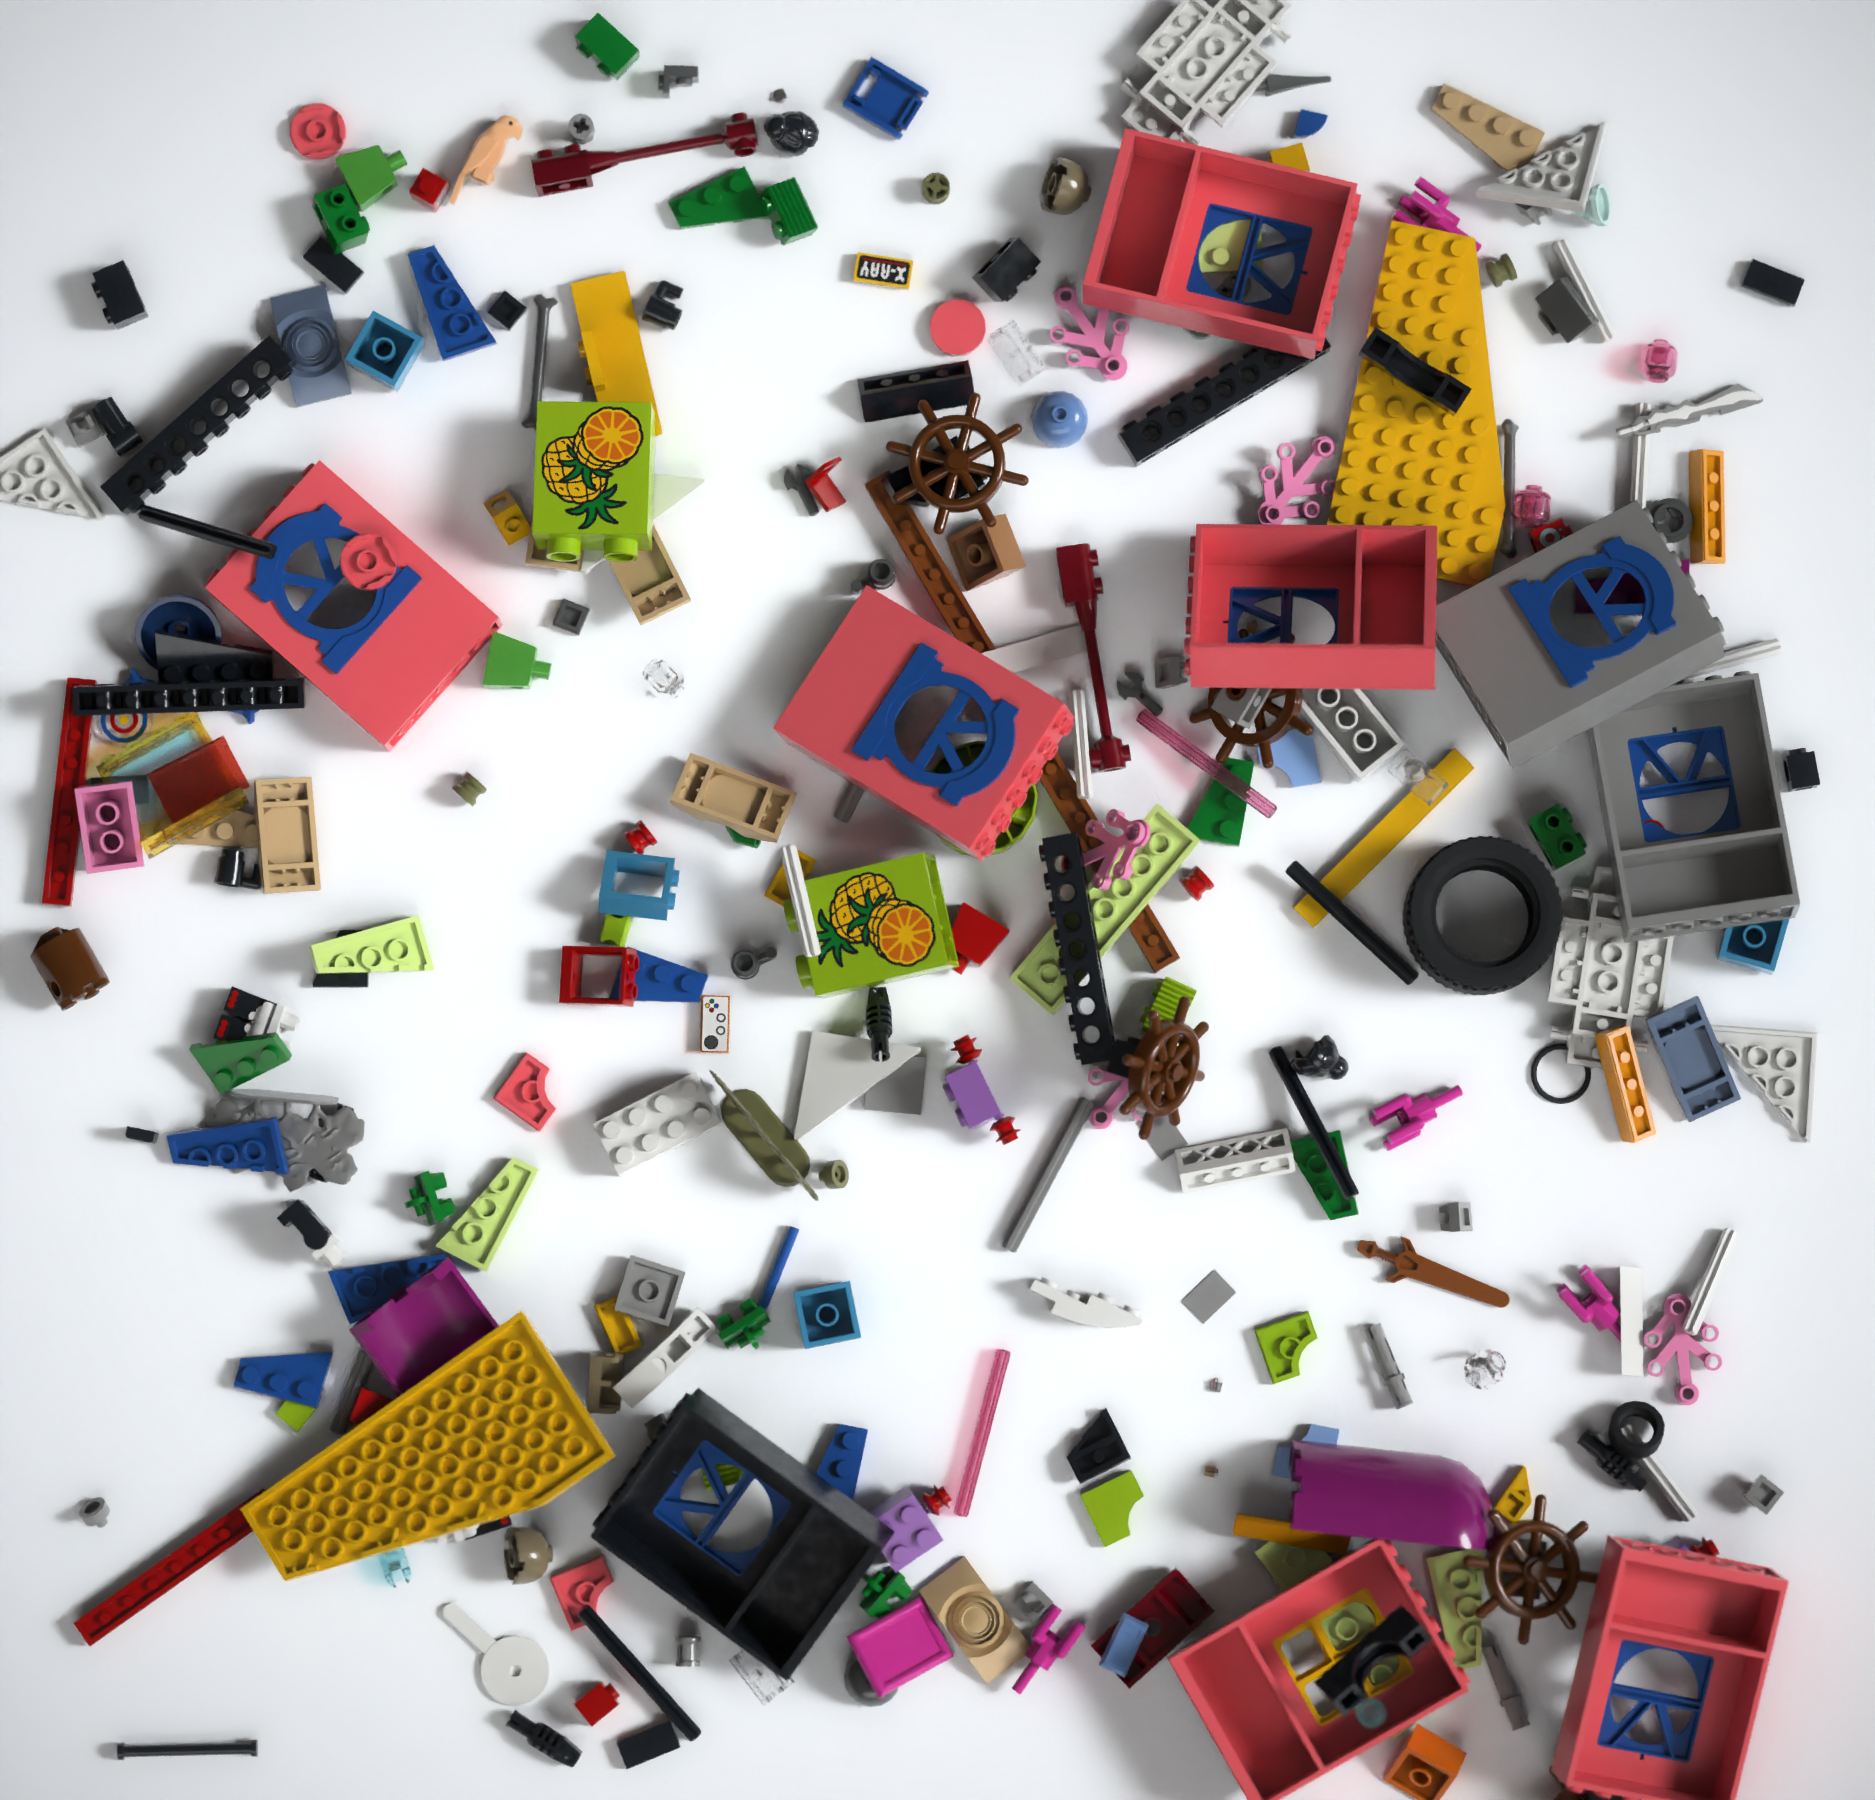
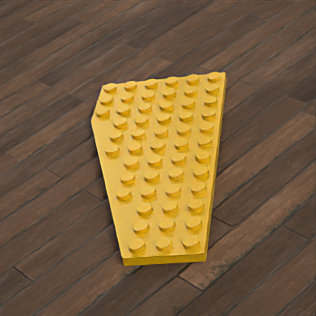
M1391 220L1366 341L1376 327L1398 341L1406 350L1439 371L1448 373L1472 390L1457 413L1452 416L1362 358L1326 525L1437 526V579L1473 587L1491 576L1505 510L1476 241L1474 237Z
M520 1311L247 1503L240 1510L283 1580L289 1582L544 1506L616 1455L526 1313Z

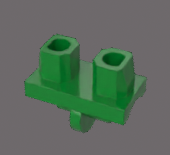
M426 1171L414 1177L417 1187L409 1189L412 1200L404 1203L406 1209L414 1207L417 1217L426 1214L429 1226L442 1222L445 1217L456 1212L451 1198L438 1201L435 1192L447 1187V1181L443 1172L430 1174L429 1171Z
M749 1298L738 1307L744 1315L738 1321L734 1322L729 1313L716 1319V1324L720 1331L718 1336L727 1349L735 1344H738L742 1349L751 1343L756 1350L760 1347L756 1339L765 1334L762 1327L771 1322L762 1306L758 1307Z
M892 1567L886 1574L879 1570L873 1578L865 1573L862 1578L868 1584L862 1589L861 1593L866 1597L859 1606L869 1616L881 1618L894 1610L886 1603L892 1594L903 1601L912 1592V1589L905 1581L906 1577L900 1571L895 1572Z

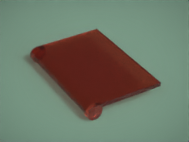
M224 735L147 773L173 825L250 787Z

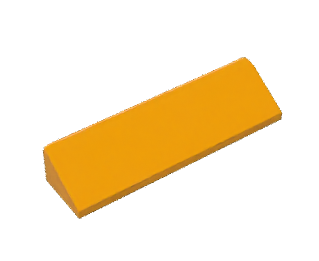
M1709 449L1690 451L1688 454L1689 509L1693 516V526L1690 531V562L1692 564H1725L1724 451Z
M1629 1025L1596 1033L1595 1039L1621 1140L1623 1142L1635 1143L1656 1134Z
M1243 1513L1235 1514L1232 1531L1233 1535L1337 1554H1346L1351 1536L1292 1530L1289 1529L1288 1521Z

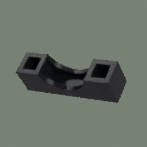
M1376 327L1358 353L1360 357L1452 416L1457 413L1472 390L1448 373L1439 371L1406 350L1398 341Z
M1401 1604L1372 1631L1368 1632L1353 1648L1347 1651L1335 1664L1324 1671L1314 1683L1345 1717L1366 1698L1364 1690L1365 1680L1370 1670L1378 1662L1391 1656L1411 1658L1432 1638Z

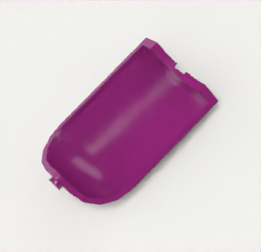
M448 1257L423 1272L411 1285L408 1286L406 1284L389 1296L390 1300L377 1309L371 1310L353 1325L349 1331L399 1397L499 1327V1325Z
M1291 1440L1289 1471L1291 1473V1482H1297V1491L1292 1490L1289 1529L1482 1550L1488 1549L1492 1539L1498 1533V1530L1493 1526L1488 1517V1511L1492 1509V1502L1480 1477L1462 1462L1440 1455Z

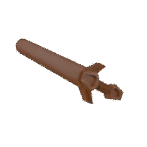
M1400 1236L1405 1252L1400 1254L1390 1253L1389 1250L1387 1252L1384 1248H1379L1376 1241L1360 1240L1357 1251L1366 1258L1379 1257V1259L1382 1258L1385 1262L1386 1260L1388 1263L1390 1261L1395 1266L1397 1273L1384 1279L1388 1282L1395 1283L1409 1277L1496 1307L1504 1308L1509 1304V1295L1504 1291L1418 1255L1410 1239Z

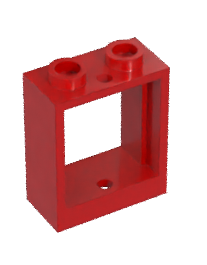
M562 946L559 1003L576 1006L634 1007V1001L638 994V988L635 984V975L639 969L637 950L627 947ZM583 956L622 957L620 998L581 997Z

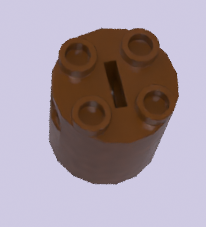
M56 927L39 937L30 955L62 1011L76 1005V1000L82 997L85 1000L91 999L100 993L99 989L110 983L106 972L80 928L68 930Z

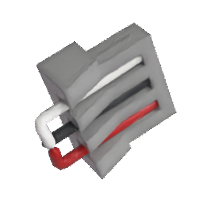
M1214 1378V1381H1211L1210 1391L1221 1392L1223 1385L1221 1379Z

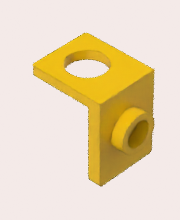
M508 489L483 503L508 546L529 535L530 525ZM506 500L500 507L493 508L497 502Z

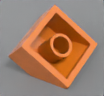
M1416 1724L1403 1743L1383 1780L1416 1800H1440L1458 1776L1467 1753Z

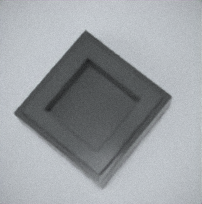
M563 598L553 626L580 636L590 609Z

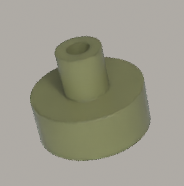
M842 1160L826 1162L823 1170L819 1172V1180L824 1182L829 1189L844 1188L849 1180L847 1165Z

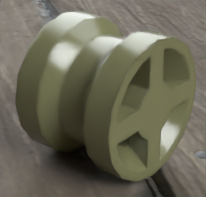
M938 172L927 175L922 183L924 199L933 205L944 203L950 194L948 178Z
M1507 253L1500 255V258L1496 261L1489 260L1485 262L1488 276L1496 288L1502 286L1506 280L1513 281L1518 278L1512 260Z
M467 771L463 774V780L452 787L472 807L477 803L476 798L480 794H485L488 790Z

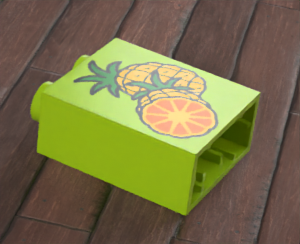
M537 401L532 534L537 548L546 550V557L548 559L570 562L580 559L581 550H603V558L606 560L631 562L638 559V551H652L656 417L652 402Z
M921 852L804 880L821 953L814 957H806L804 954L797 955L796 970L801 986L804 989L814 987L815 996L829 998L959 967L935 855ZM786 899L783 906L788 928L791 933L799 932L792 899Z

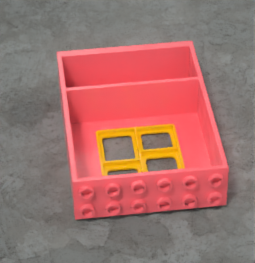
M1371 1539L1166 1657L1247 1800H1281L1470 1691L1467 1687L1470 1679L1462 1667L1455 1666L1452 1660L1456 1657L1453 1649L1448 1642H1445V1640L1441 1641L1437 1633L1441 1629L1435 1618L1430 1615L1427 1616L1423 1610V1607L1427 1606L1420 1592L1412 1590L1408 1582L1412 1578L1406 1567L1401 1564L1398 1565L1394 1559L1397 1551L1390 1540ZM1355 1602L1364 1603L1374 1612L1375 1628L1402 1604L1423 1626L1432 1640L1411 1658L1398 1656L1399 1668L1396 1674L1380 1685H1372L1368 1677H1366L1364 1685L1366 1698L1345 1717L1337 1709L1325 1716L1319 1715L1305 1691L1306 1685L1319 1678L1324 1671L1328 1670L1358 1643L1356 1642L1342 1651H1337L1321 1625L1322 1620L1349 1604ZM1307 1629L1313 1633L1325 1655V1659L1304 1673L1297 1674L1282 1651L1281 1645L1286 1640Z

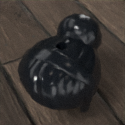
M788 111L781 115L774 114L763 125L764 131L770 138L772 145L777 150L791 154L794 157L801 156L807 152L808 148L814 147L820 133L815 121L802 111Z
M1324 1035L1321 1040L1315 1041L1312 1049L1304 1057L1296 1050V1058L1290 1062L1294 1072L1310 1078L1327 1075L1332 1080H1340L1347 1075L1349 1070L1348 1062L1339 1055L1335 1041L1329 1035Z

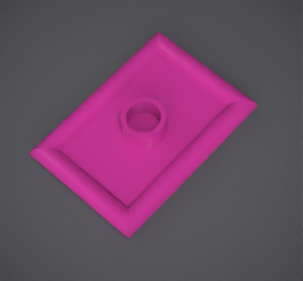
M922 1595L846 1636L878 1699L954 1657Z

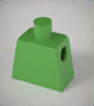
M379 145L335 158L362 212L399 185L393 172L408 165L401 150L385 157Z
M493 632L482 685L487 689L529 690L531 689L533 677L549 680L552 663L537 661V647L498 632Z

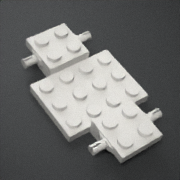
M1182 0L1136 53V57L1156 72V74L1141 89L1137 88L1129 79L1125 81V84L1121 85L1120 89L1132 97L1130 106L1121 115V120L1136 131L1178 141L1182 139L1186 143L1198 145L1201 140L1189 131V127L1200 114V110L1222 128L1277 66V61L1262 50L1259 45L1272 34L1284 44L1291 39L1293 35L1280 24L1284 16L1291 10L1292 4L1287 0H1220L1212 8L1204 0Z
M1595 866L1593 882L1589 888L1572 885L1571 897L1587 899L1589 906L1587 920L1563 917L1561 922L1562 929L1554 951L1547 1002L1575 1006L1572 1022L1568 1029L1551 1026L1550 1029L1552 1031L1550 1038L1566 1040L1568 1047L1566 1064L1603 1070L1595 1039L1596 1033L1624 1025H1629L1631 1032L1633 1016L1648 1018L1663 1011L1674 936L1624 943L1612 870L1609 867ZM1632 1039L1635 1051L1647 1053L1648 1041Z

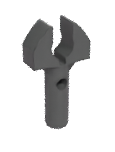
M797 464V468L802 474L801 483L799 484L798 481L791 478L787 468L784 475V484L787 491L790 489L798 491L809 516H816L819 513V509L805 483L812 475L810 470L803 465Z
M1125 672L1124 675L1133 681L1135 690L1125 688L1117 680L1119 696L1124 701L1127 698H1136L1154 716H1159L1163 712V708L1142 689V682L1145 679L1139 673Z

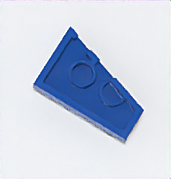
M637 950L639 969L635 975V984L638 988L635 1001L699 1003L708 975ZM622 963L609 998H620Z
M333 1352L241 1358L233 1386L238 1389L318 1409Z

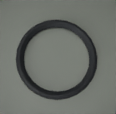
M1552 1044L1541 1050L1534 1058L1531 1066V1080L1535 1090L1545 1100L1557 1104L1570 1103L1580 1098L1588 1089L1591 1081V1068L1584 1067V1083L1574 1095L1566 1098H1557L1547 1094L1540 1087L1537 1080L1538 1064L1543 1056L1553 1050H1568L1567 1044Z

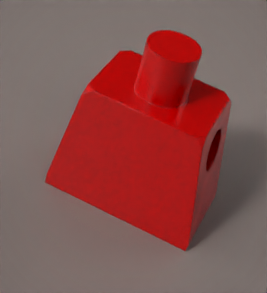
M963 902L952 928L959 967L952 968L951 970L962 975L969 962L981 967L1008 936L1010 929Z

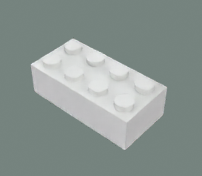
M1302 689L1303 699L1300 713L1358 784L1405 746L1404 742L1361 689Z
M696 1072L593 1123L620 1177L722 1125Z

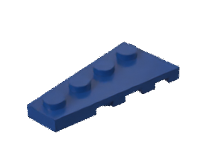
M433 245L407 254L443 362L496 345V340L436 247Z
M839 1424L816 1474L851 1500H854L868 1429Z

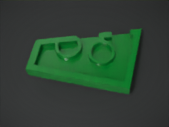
M745 166L668 202L681 230L714 226L720 223L744 222V220L769 219V215L765 214L760 207V196Z
M1228 757L1226 762L1222 764L1188 826V829L1200 840L1239 847L1254 762Z
M277 1032L246 1036L242 1040L235 1041L217 1040L213 1044L206 1045L195 1043L189 1048L220 1094L289 1061L292 1057L291 1052Z
M1341 1131L1328 1132L1350 1174ZM1313 1137L1290 1141L1293 1158L1330 1221L1358 1215L1359 1210L1356 1197L1348 1200L1344 1198Z

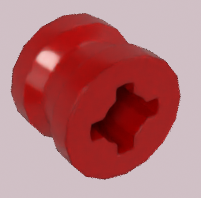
M641 820L636 823L634 829L626 830L623 833L637 854H643L646 847L649 845L654 846L658 843Z
M1198 866L1192 868L1189 876L1182 877L1179 880L1183 888L1197 902L1202 898V894L1206 890H1211L1215 887L1209 877Z

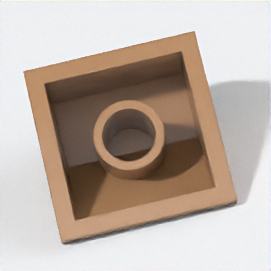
M1006 514L995 516L997 523L994 527H988L984 520L981 519L946 539L966 592L1007 577L1026 567Z

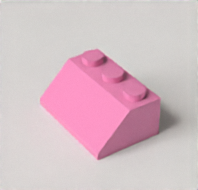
M132 781L106 782L75 788L87 874L144 867Z

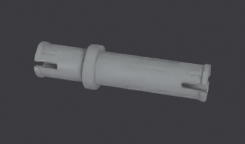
M1381 1323L1364 1329L1385 1379L1383 1384L1388 1387L1396 1410L1413 1404L1414 1402L1404 1382L1406 1377L1399 1370Z
M1499 1643L1483 1648L1482 1652L1502 1700L1499 1702L1500 1706L1505 1708L1512 1730L1516 1731L1529 1726L1530 1722H1528L1520 1701L1523 1698L1516 1691Z

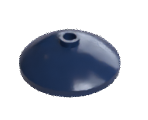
M184 594L166 595L151 602L141 613L135 631L136 644L140 654L156 670H158L155 640L156 629L166 631L165 633L174 635H191V638L208 641L212 639L220 641V643L222 640L221 625L214 611L203 601ZM180 624L183 625L185 629L182 631H178L175 629V626Z

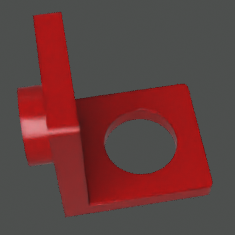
M840 456L824 463L805 481L825 512H829L846 503L845 498L828 475L842 461Z

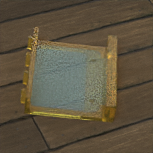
M185 712L179 715L173 724L166 728L161 726L154 729L150 733V737L141 742L139 740L131 742L125 747V751L116 756L114 754L106 756L100 761V765L96 766L104 783L132 781L141 839L140 844L149 860L249 804L246 794L232 775L203 726L197 712Z

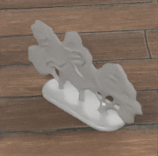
M234 1089L229 1091L231 1096L252 1099V1103L240 1110L229 1099H221L215 1105L214 1116L204 1122L206 1127L238 1123L243 1121L247 1113L249 1116H252V1111L255 1112L254 1120H258L259 1115L263 1119L268 1118L261 1111L262 1101L283 1102V1115L278 1119L289 1172L286 1175H276L283 1177V1183L290 1192L299 1189L307 1183L309 1171L313 1168L323 1176L325 1181L340 1185L347 1184L351 1180V1176L355 1175L358 1171L354 1158L347 1152V1149L364 1140L365 1121L357 1118L356 1113L350 1107H342L333 1115L327 1116L320 1109V1105L337 1103L339 1101L338 1097L261 1089ZM291 1103L311 1104L313 1109L308 1118H302L291 1111ZM235 1113H241V1117L238 1120L235 1119ZM318 1118L323 1119V1121H324V1126H323V1127H320V1126H319V1119H318ZM235 1168L230 1170L237 1174L247 1169Z

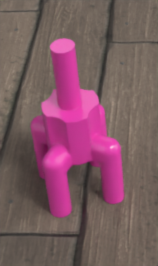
M1421 176L1415 181L1414 186L1436 202L1433 204L1416 190L1409 197L1403 195L1398 201L1400 206L1420 219L1421 224L1400 209H1397L1392 216L1398 222L1469 236L1457 227L1460 218L1446 209L1450 203L1449 196ZM1476 241V250L1478 252L1482 245Z
M1456 1085L1431 1099L1425 1092L1412 1099L1410 1095L1404 1093L1372 1109L1373 1115L1369 1116V1120L1375 1127L1397 1116L1401 1127L1386 1134L1387 1140L1383 1141L1385 1149L1390 1151L1418 1137L1425 1123L1437 1118L1435 1109L1462 1096L1463 1092L1460 1086Z
M1585 1264L1578 1270V1273L1592 1292L1580 1301L1569 1287L1563 1283L1556 1289L1559 1293L1558 1296L1581 1322L1588 1323L1590 1321L1599 1332L1608 1328L1621 1342V1325L1616 1321L1621 1312L1612 1303L1613 1296L1610 1294V1290Z
M1053 1603L1032 1632L1033 1642L1024 1654L1030 1659V1662L1011 1688L1020 1695L1040 1667L1048 1671L1057 1658L1063 1659L1066 1657L1086 1628V1626L1076 1620L1063 1639L1049 1630L1062 1611Z

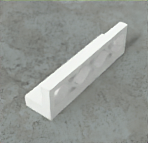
M1287 1128L1175 1150L1183 1194L1296 1172ZM1284 1139V1146L1274 1148L1269 1146L1271 1141ZM1251 1145L1255 1147L1252 1152L1243 1153L1240 1151L1244 1146ZM1224 1151L1227 1153L1222 1158L1216 1159L1212 1157L1215 1152ZM1193 1156L1199 1158L1196 1163L1183 1165V1158Z

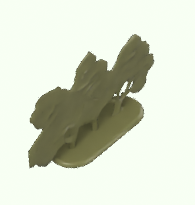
M709 1069L715 1082L727 1095L721 1107L723 1122L759 1167L775 1184L791 1187L800 1183L813 1200L819 1201L818 1195L805 1180L810 1169V1159L798 1140L794 1139L793 1134L760 1095L749 1089H738L732 1092L721 1078L717 1077Z

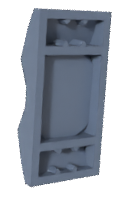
M326 285L270 298L281 347L296 363L292 368L294 370L293 373L288 377L296 407L351 395L352 392Z
M1694 996L1645 1019L1655 1049L1668 1074L1673 1092L1689 1123L1741 1100L1699 996Z

